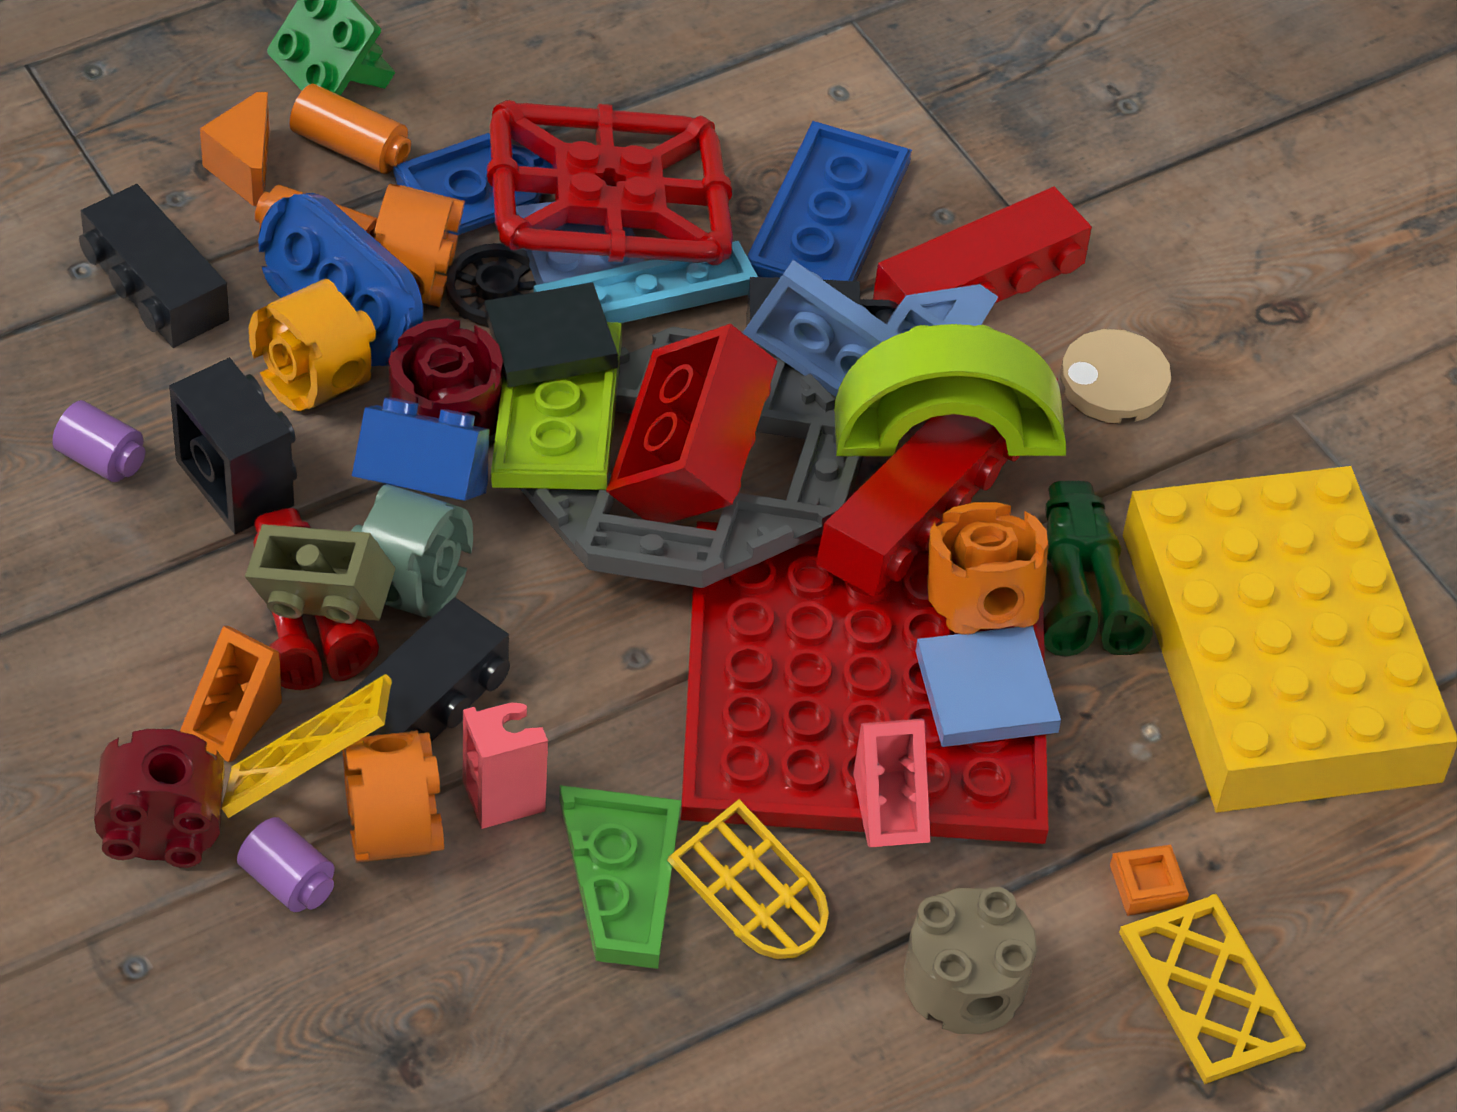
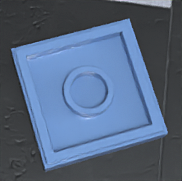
M1033 625L1025 628L1014 627L980 631L973 634H955L917 639L915 652L942 747L1059 733L1061 718Z

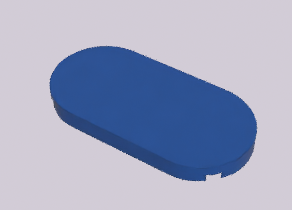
M305 193L283 197L275 202L267 211L261 224L258 241L259 252H265L267 266L261 267L271 289L282 298L320 280L329 279L354 307L355 311L362 310L366 312L374 324L376 338L373 342L369 343L371 348V366H389L391 351L394 352L398 347L399 337L406 330L423 322L421 293L409 269L338 206L322 195Z

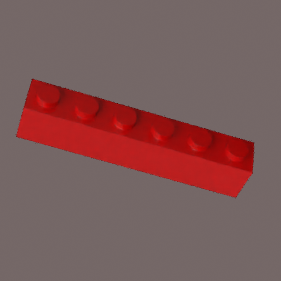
M957 414L931 417L824 523L816 565L875 597L891 580L899 582L905 576L914 556L921 549L929 551L930 529L934 522L936 526L943 523V513L953 507L971 503L972 497L980 489L987 491L993 485L1001 467L1008 460L1015 462L1020 456H1009L1004 437L994 426L977 417Z

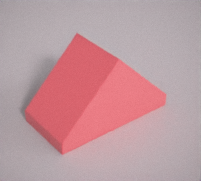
M911 719L862 723L853 774L867 845L869 847L929 843L930 823L924 720Z

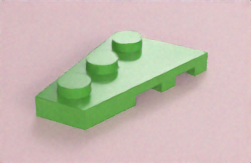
M560 785L559 801L595 960L658 969L673 868L667 860L675 852L681 800Z

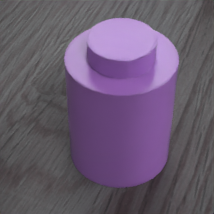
M80 400L69 406L60 417L54 430L52 442L56 451L111 482H118L124 477L134 475L143 463L145 448L143 447L142 433L86 401Z
M279 817L267 819L259 824L247 836L238 852V865L292 912H300L306 908L309 910L317 908L329 897L333 890L334 864Z

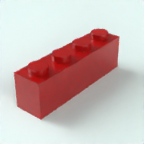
M1053 186L878 262L873 300H890L899 305L906 295L981 284L998 296L994 303L996 304L1018 293H1027L1038 284L1060 274H1069L1085 264L1092 226L1061 192Z

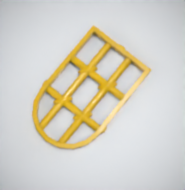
M740 799L708 825L702 826L696 835L672 853L667 860L729 926L735 936L740 938L742 942L758 954L775 959L796 958L811 950L826 930L829 911L824 892L811 873L793 857ZM737 812L760 836L763 842L754 849L751 845L747 847L724 821ZM716 828L744 857L730 869L728 865L723 866L700 842ZM691 848L719 876L709 887H706L680 859ZM771 848L799 880L790 887L786 883L783 885L758 858ZM747 867L752 871L755 869L778 893L779 897L767 907L763 903L759 905L735 879ZM724 886L728 891L731 889L756 915L744 926L714 895ZM806 886L817 901L820 916L819 923L794 897ZM783 905L787 909L791 907L815 935L810 941L798 946L770 916ZM760 925L763 929L767 927L786 948L779 949L763 944L750 933Z

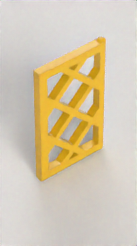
M386 674L233 765L221 807L226 816L230 818L385 725L392 684L391 678Z
M1212 894L1207 898L1120 927L1119 934L1204 1084L1294 1052H1301L1306 1048L1305 1042L1217 894ZM1212 913L1226 937L1224 943L1190 931L1189 928L1192 921ZM1157 933L1175 940L1167 961L1163 962L1152 958L1141 937ZM1183 944L1218 956L1210 979L1175 966ZM1227 959L1244 967L1256 988L1254 995L1219 982ZM1170 979L1205 992L1196 1015L1181 1010L1168 987ZM1213 996L1249 1008L1241 1032L1205 1019ZM1260 1012L1273 1017L1285 1038L1270 1043L1251 1036L1250 1032L1257 1013ZM1201 1032L1236 1045L1232 1057L1211 1063L1198 1040L1199 1033Z

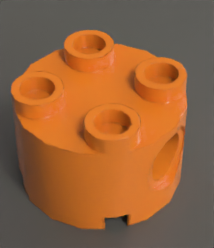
M390 183L386 189L374 231L376 233L375 240L402 262L412 273L418 284L422 303L440 308L447 276L438 273L446 274L448 267L453 262L459 235L451 234L449 231L458 232L465 201Z
M973 502L953 507L943 513V523L936 526L934 522L930 529L928 600L939 614L946 617V625L950 630L959 634H973L980 629H1002L1009 626L1025 628L1034 625L1038 621L1039 609L1044 602L1048 553L1046 528L1035 516L1024 511V520L1012 516L1011 506L998 502Z
M418 731L365 736L342 750L348 816L350 815L351 824L355 829L350 830L356 863L429 855L432 851L444 850L442 819L440 813H437L435 794L440 793L439 772L436 756H432L429 733L419 734Z

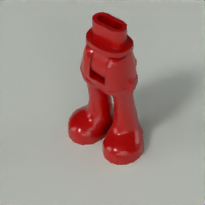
M286 508L266 513L257 517L254 522L257 535L254 538L253 544L255 547L262 524L303 528L312 527L309 523L302 521L299 511L295 508ZM272 612L278 639L271 643L269 647L279 651L281 687L301 691L319 686L323 680L322 663L317 648L309 639L302 615L299 618L292 619ZM314 615L323 645L327 668L330 676L335 681H345L355 677L377 657L379 645L374 630L363 620L356 619L353 623H340L325 616Z

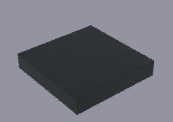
M593 282L484 301L485 316L492 338L499 344L503 358V375L507 387L618 368V353Z

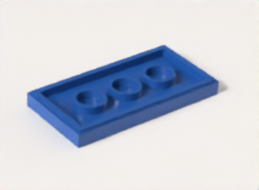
M812 121L747 255L757 276L781 278L792 260H794L807 270L816 273L823 280L857 281L910 164L912 149Z

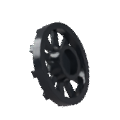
M492 243L473 247L460 254L450 265L446 281L448 300L454 309L459 312V316L486 325L489 328L485 311L480 310L484 306V301L522 295L519 291L533 290L536 285L535 281L519 282V278L531 270L527 251L522 248L514 251L501 243ZM499 257L498 261L485 264L481 260L482 258ZM507 258L516 260L523 265L516 269L511 264L506 263ZM473 263L477 269L476 277L461 271L468 264ZM457 279L475 287L456 290L455 282ZM475 296L478 297L470 305L462 299Z

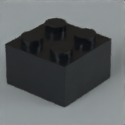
M229 357L169 385L176 461L235 535L254 526L256 518L260 515L295 506L293 481L297 479V470L292 460L291 446L296 440L295 432L287 416L282 411L275 412L265 401L261 386L253 375L248 374L245 376Z

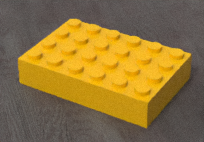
M1351 466L1132 491L1122 535L1216 813L1444 782L1457 748V735Z

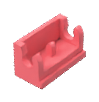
M507 703L476 711L475 707L463 710V784L481 829L545 812L548 739L543 727L525 728L518 733H511L503 728L507 721L520 720L527 716V706L525 704Z

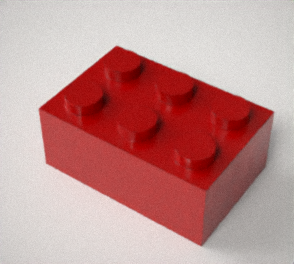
M731 323L653 349L606 492L642 519L661 523H671L733 505L734 499L741 488L742 473L749 451L756 440L757 425L764 403L771 392L770 384L778 361Z

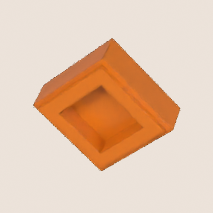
M1171 844L1112 854L1110 868L1127 916L1173 909L1186 905L1189 893Z

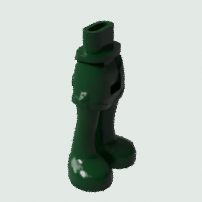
M1056 481L1052 483L1048 488L1050 500H1048L1045 506L1048 520L1047 560L1052 564L1057 578L1059 602L1044 618V645L1054 655L1071 656L1088 649L1094 641L1099 617L1084 571H1094L1101 603L1100 635L1103 648L1113 655H1132L1143 650L1150 643L1153 636L1151 619L1143 606L1131 595L1119 565L1122 548L1104 511V501L1101 497L1094 495L1093 485L1088 481Z

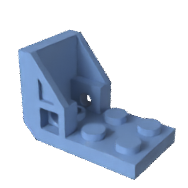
M792 260L743 331V334L804 376L811 373L830 394L836 397L838 389L850 368L860 357L876 345L919 325H981L998 299V296L981 284L906 295L885 324L872 315L865 307L855 303L823 281L816 273L807 270Z

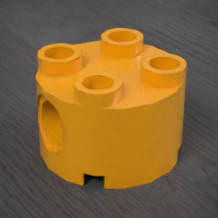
M329 279L320 280L273 301L252 314L248 327L251 352L254 359L263 355L268 369L259 373L274 396L291 410L302 411L306 408H314L370 381L371 348L369 343L373 342L376 338L374 324L366 312L362 310L355 311L354 307Z

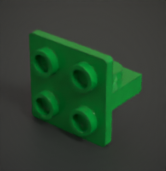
M297 0L267 49L269 56L301 91L309 84H316L341 96L350 81L385 89L396 73L381 57L383 50L375 43L381 33L380 26L355 0Z

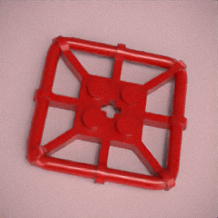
M505 100L493 108L490 122L491 161L487 165V181L493 187L495 224L500 234L499 240L509 249L515 251L523 248L533 251L607 256L608 262L620 263L623 262L624 257L693 263L707 262L711 265H719L730 258L732 254L733 231L728 201L732 197V185L730 179L724 173L721 144L715 131L714 122L701 115L692 118L680 115L613 110L612 105L598 104L597 109L516 103L512 100ZM537 125L595 129L597 145L586 141L565 143ZM613 131L675 137L653 149L637 145L615 147ZM511 139L551 163L553 169L518 166L512 156ZM700 150L704 176L702 180L663 177L664 169ZM515 191L555 194V202L522 218L516 215ZM667 203L708 206L711 232H705L667 208ZM566 223L604 226L605 234L559 231L555 229ZM622 227L656 230L669 239L625 236V230Z

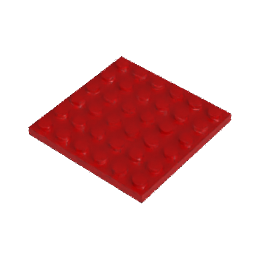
M697 521L696 528L716 531L718 522ZM822 535L704 588L693 587L681 821L712 822L740 799L764 826L865 832L853 774L861 724L923 719L925 724L930 837L1046 844L1049 831L1046 734L946 747L941 746L915 651L917 639L959 633H955L947 627L946 617L939 614L928 600L929 551L921 549L914 556L905 576L899 582L891 580L875 597L816 565ZM1042 603L1039 609V619L1033 625L1045 665L1044 612ZM1009 626L1002 629L1014 628L1015 626ZM980 629V630L977 631V632H980V631H989V630H997V629ZM737 812L724 821L727 824L748 825Z

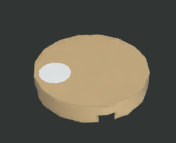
M1101 329L1083 334L1069 345L1062 360L1060 379L1065 386L1064 394L1069 402L1086 416L1106 423H1121L1122 418L1136 417L1135 422L1147 419L1162 407L1169 392L1171 372L1170 363L1161 349L1145 337L1126 330Z

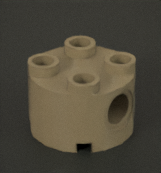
M989 887L987 889L956 888L928 897L920 903L917 917L911 928L904 965L905 992L915 1010L928 1020L930 1014L935 1019L943 1021V1029L956 1034H983L1003 1027L1014 1017L1016 1009L1023 1004L1027 994L1037 953L1035 930L1024 911L1016 905L1014 895L1001 887Z

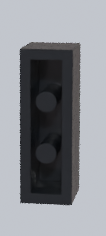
M138 184L132 185L81 210L83 234L79 236V243L85 257L92 265L99 264L105 270L116 293L123 299L128 297L138 308L141 319L151 332L158 331L172 348L229 321L227 282Z
M454 597L343 699L386 674L391 678L392 684L385 725L367 736L418 731L419 734L429 733L432 742L447 727L450 729L456 727L463 720V710L470 708L471 704L486 690L489 692L494 691L505 680L510 669L509 633Z

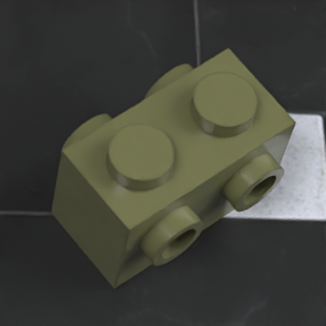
M262 524L245 578L267 604V608L279 616L295 619L301 617L302 614L321 615L336 622L353 623L356 619L380 621L396 568L371 533Z

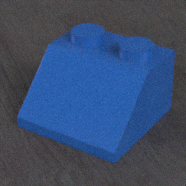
M384 397L383 406L365 407L352 471L353 477L463 501L486 494L488 485L489 429L473 426L474 415L441 409L439 418L417 414L418 403Z

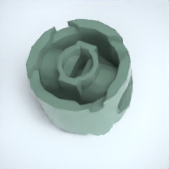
M383 485L377 493L374 506L364 525H356L351 531L371 533L396 568L384 605L428 618L427 616L433 617L450 600L456 597L463 584L468 568L458 566L461 551L470 554L472 552V519L468 510L392 485Z

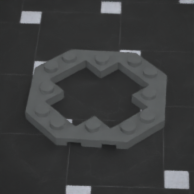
M670 327L653 334V343L633 352H629L625 347H622L615 411L632 414L653 349L707 331ZM759 345L778 362L770 384L771 392L764 403L756 432L806 440L786 500L738 493L733 505L724 507L716 531L609 515L615 498L608 494L606 490L519 489L588 570L704 588L822 535L824 523L852 496L864 456H836L835 398L811 373L804 376Z

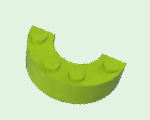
M919 325L911 328L909 331L895 335L876 345L857 360L845 375L836 396L834 409L836 456H893L899 440L912 426L931 417L951 414L977 417L994 426L1006 440L1009 456H1066L1060 388L1050 366L1035 350L1022 341L986 325Z

